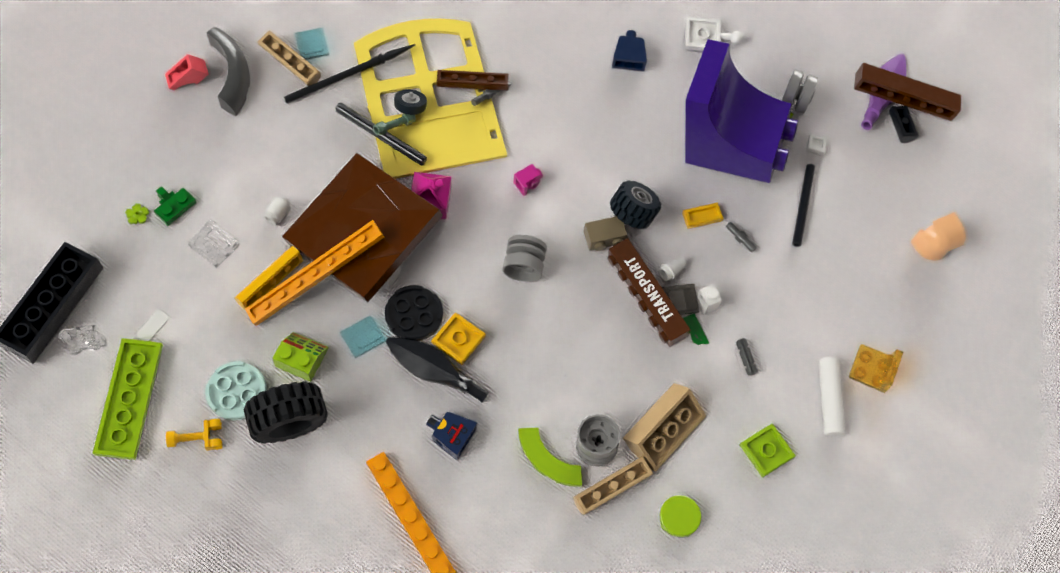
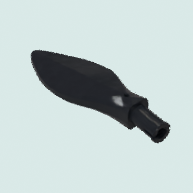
M395 337L386 339L388 348L399 363L414 376L428 382L452 387L464 394L467 392L481 401V403L487 397L488 391L473 383V379L456 368L448 357L437 348L416 340Z

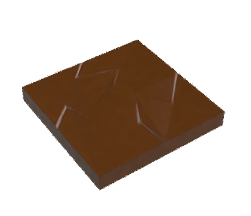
M356 153L285 232L282 238L313 262L374 220L384 238L331 274L333 278L368 303L443 215L437 207Z

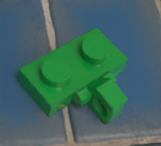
M161 186L156 190L158 197L161 199L159 201L161 205L154 210V213L169 226L197 202L184 188L180 189L177 193L173 191L168 193Z

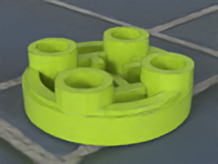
M676 495L670 497L661 507L659 514L661 527L672 536L688 537L698 529L701 523L699 506L687 496Z

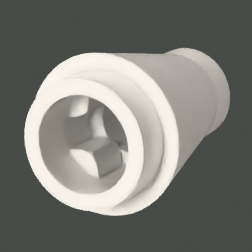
M680 257L674 261L662 264L658 270L659 276L664 281H672L686 267V262Z

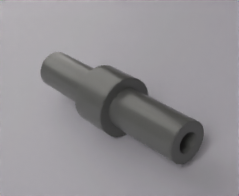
M730 221L725 227L751 253L755 251L757 247L747 238L748 235L743 230L740 231Z

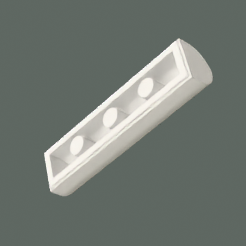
M825 357L818 361L824 436L844 437L846 433L839 359L836 357Z

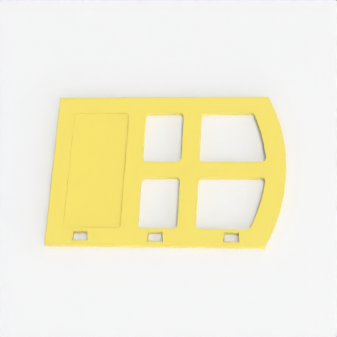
M441 18L411 20L381 28L354 42L358 65L371 59V50L390 41L406 37L409 45L416 44L410 48L416 71L414 75L378 81L375 78L373 67L360 72L368 103V111L372 122L375 124L381 121L386 123L402 117V114L384 115L380 98L382 94L419 88L421 93L427 98L426 109L424 112L415 115V122L408 126L403 124L387 130V132L427 157L424 165H419L376 137L383 171L394 179L412 176L414 172L428 173L507 157L492 98L486 99L476 106H473L471 101L438 106L435 98L433 85L437 84L438 70H428L419 35L428 33L459 35L468 64L441 70L484 72L470 22ZM470 40L472 47H466L465 41ZM475 89L476 96H479L483 93L479 92L478 89ZM496 131L497 138L492 139L490 132Z

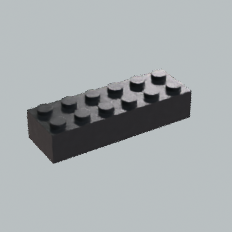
M64 242L0 326V347L34 364L103 270V266L98 258Z

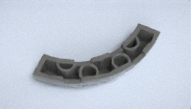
M214 27L206 32L209 43L228 62L227 80L217 97L222 109L237 116L246 101V95L250 87V73L247 60L237 43L226 32L218 27Z

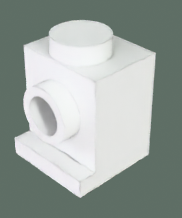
M714 284L699 290L696 300L704 315L722 307V295L715 288Z

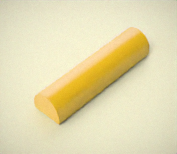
M294 246L286 250L234 297L236 302L245 310L246 307L271 291L303 262L299 250Z

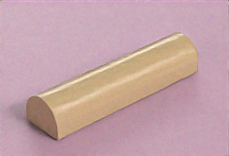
M270 30L257 42L259 46L307 86L319 81L321 77L320 71Z
M642 456L573 497L574 503L580 513L585 515L651 476L653 472Z

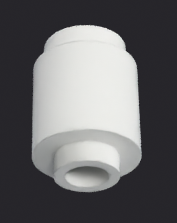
M275 197L264 211V219L272 225L280 223L291 209L289 201L284 197Z

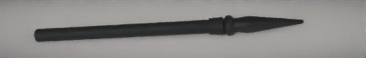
M416 44L394 49L383 55L379 54L367 62L284 96L286 103H289L368 68L384 64L385 61L399 56Z

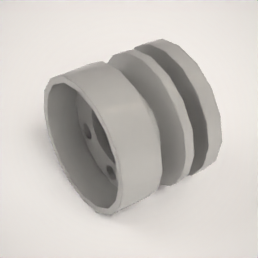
M529 235L510 237L506 249L507 255L505 256L502 268L503 273L517 281L534 282L540 280L544 267L543 261L547 251L546 243Z
M599 414L589 416L581 422L578 427L576 449L578 456L583 462L599 467L607 465L615 458L620 441L618 425L608 416Z

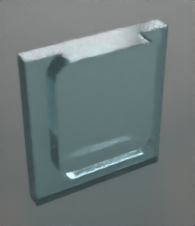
M323 28L295 33L300 56L305 60L329 55Z
M371 316L340 332L355 358L386 342L381 330Z

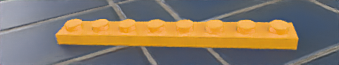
M374 220L370 221L246 307L245 310L255 326L259 325L382 240L384 235Z
M384 451L366 461L367 466L430 573H456Z

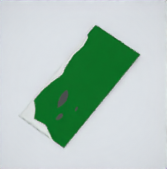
M695 313L683 317L690 328L689 336L695 348L709 344Z

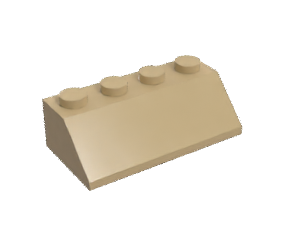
M673 383L623 437V440L632 453L638 458L643 456L650 469L656 472L706 417V414L690 388Z

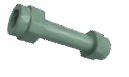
M403 113L402 117L386 123L383 121L378 122L373 126V130L376 135H383L387 133V130L394 127L412 124L416 121L415 115Z

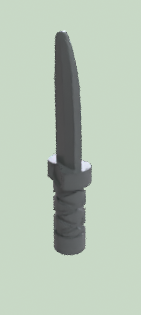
M486 89L481 95L472 99L471 103L473 106H476L486 99H491L494 94L501 90Z

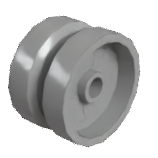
M794 69L782 101L793 105L794 100L797 99L795 111L804 114L812 101L819 77L810 74L806 77L804 84H802L804 73Z

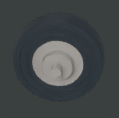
M405 89L395 94L394 106L401 113L416 115L424 112L426 109L427 98L419 91Z

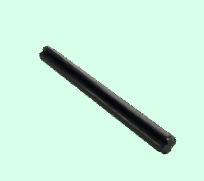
M340 102L335 107L337 113L419 165H424L427 161V157L391 133L387 132L383 135H376L373 130L375 123Z

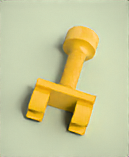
M204 420L203 432L177 434L175 430L166 431L167 448L176 447L179 442L203 439L206 451L222 449L221 439L215 438L210 440V430L222 429L221 420Z

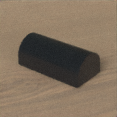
M892 106L889 109V114L900 142L908 143L915 140L919 135L908 107Z

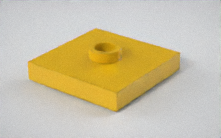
M455 312L431 340V343L463 365L485 339L486 334Z

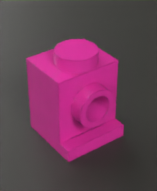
M530 164L514 174L513 183L521 194L525 196L527 195V190H532L539 185L543 174L539 168L536 169L533 164Z

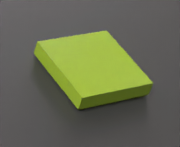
M773 423L739 444L762 478L796 457Z

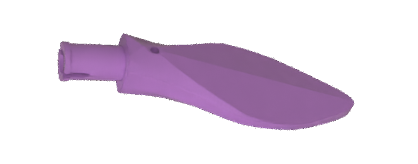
M899 54L893 57L880 68L906 76L905 55ZM870 95L868 108L861 123L862 128L870 130L882 111L892 102Z

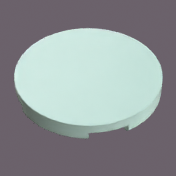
M241 361L229 362L217 368L206 384L205 396L209 407L219 417L232 421L245 419L244 407L246 402L251 397L258 395V393L267 391V384L263 374L256 367Z

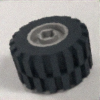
M627 180L622 182L612 197L610 208L614 215L624 224L633 228L645 229L649 227L661 210V202L659 197L649 187L637 181Z

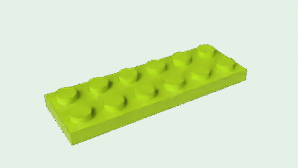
M121 339L93 449L95 456L136 460L162 353V343Z

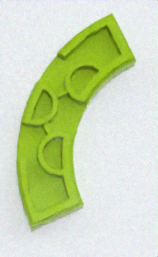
M518 428L522 450L539 473L565 486L582 487L581 465L567 464L551 455L541 441L538 428Z

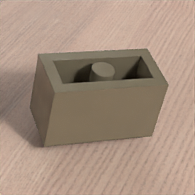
M617 216L588 222L584 226L583 232L589 251H601L627 238L624 223Z

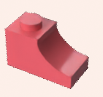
M189 54L165 73L168 87L172 90H176L186 84H198L209 75L205 60Z

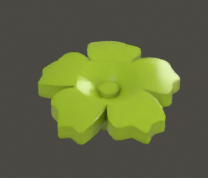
M135 203L132 209H126L125 211L127 218H129L128 222L130 224L145 223L149 209L141 207L140 203Z

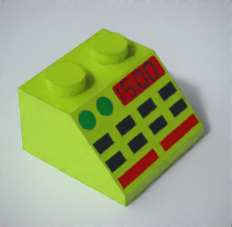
M292 332L281 341L272 360L275 367L311 382L329 347Z

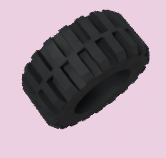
M306 381L300 383L291 382V384H282L278 387L269 388V390L262 391L258 395L251 397L244 407V415L250 437L254 441L264 444L283 442L306 435L321 427L328 417L320 387L313 382L307 383Z

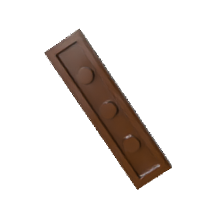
M437 71V87L508 91V73Z

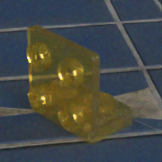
M861 344L849 373V378L885 393L893 385L904 352L896 349L892 354L887 355Z

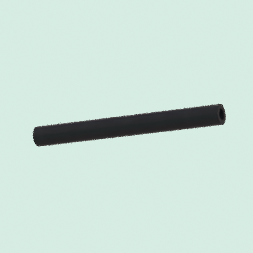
M807 164L792 241V245L795 247H800L802 244L815 165Z

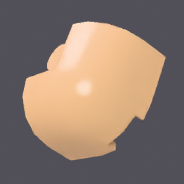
M953 212L933 221V225L925 231L921 229L911 240L912 245L922 257L936 261L941 260L947 252L963 246L966 241V234L960 219Z

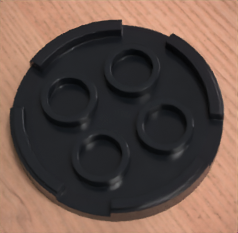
M410 285L398 289L385 306L387 326L399 338L416 341L427 339L439 329L442 323L443 307L439 297L430 290L423 288V286Z

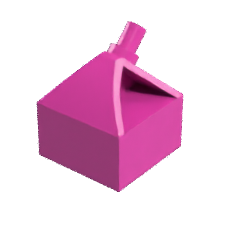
M414 172L411 190L437 207L443 215L441 219H447L452 187L451 176Z

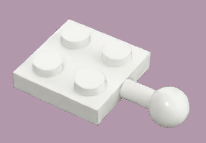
M686 17L685 50L703 51L707 39L719 42L720 40H727L735 45L741 44L744 40V35L740 31H734L732 34L721 33V20Z

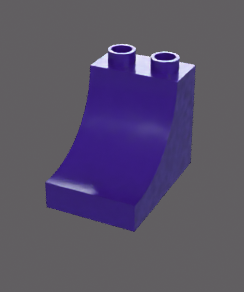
M707 39L685 99V163L770 183L774 170L784 172L789 150L782 149L783 141L793 142L797 131L798 120L790 119L792 104L763 93L745 80L732 62L729 43Z

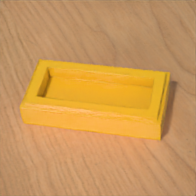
M718 202L686 209L682 212L688 229L721 222L724 219Z

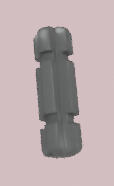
M739 339L736 345L738 350H740L739 354L743 365L746 366V373L748 376L755 375L758 369L756 364H754L755 361L751 350L747 347V339Z

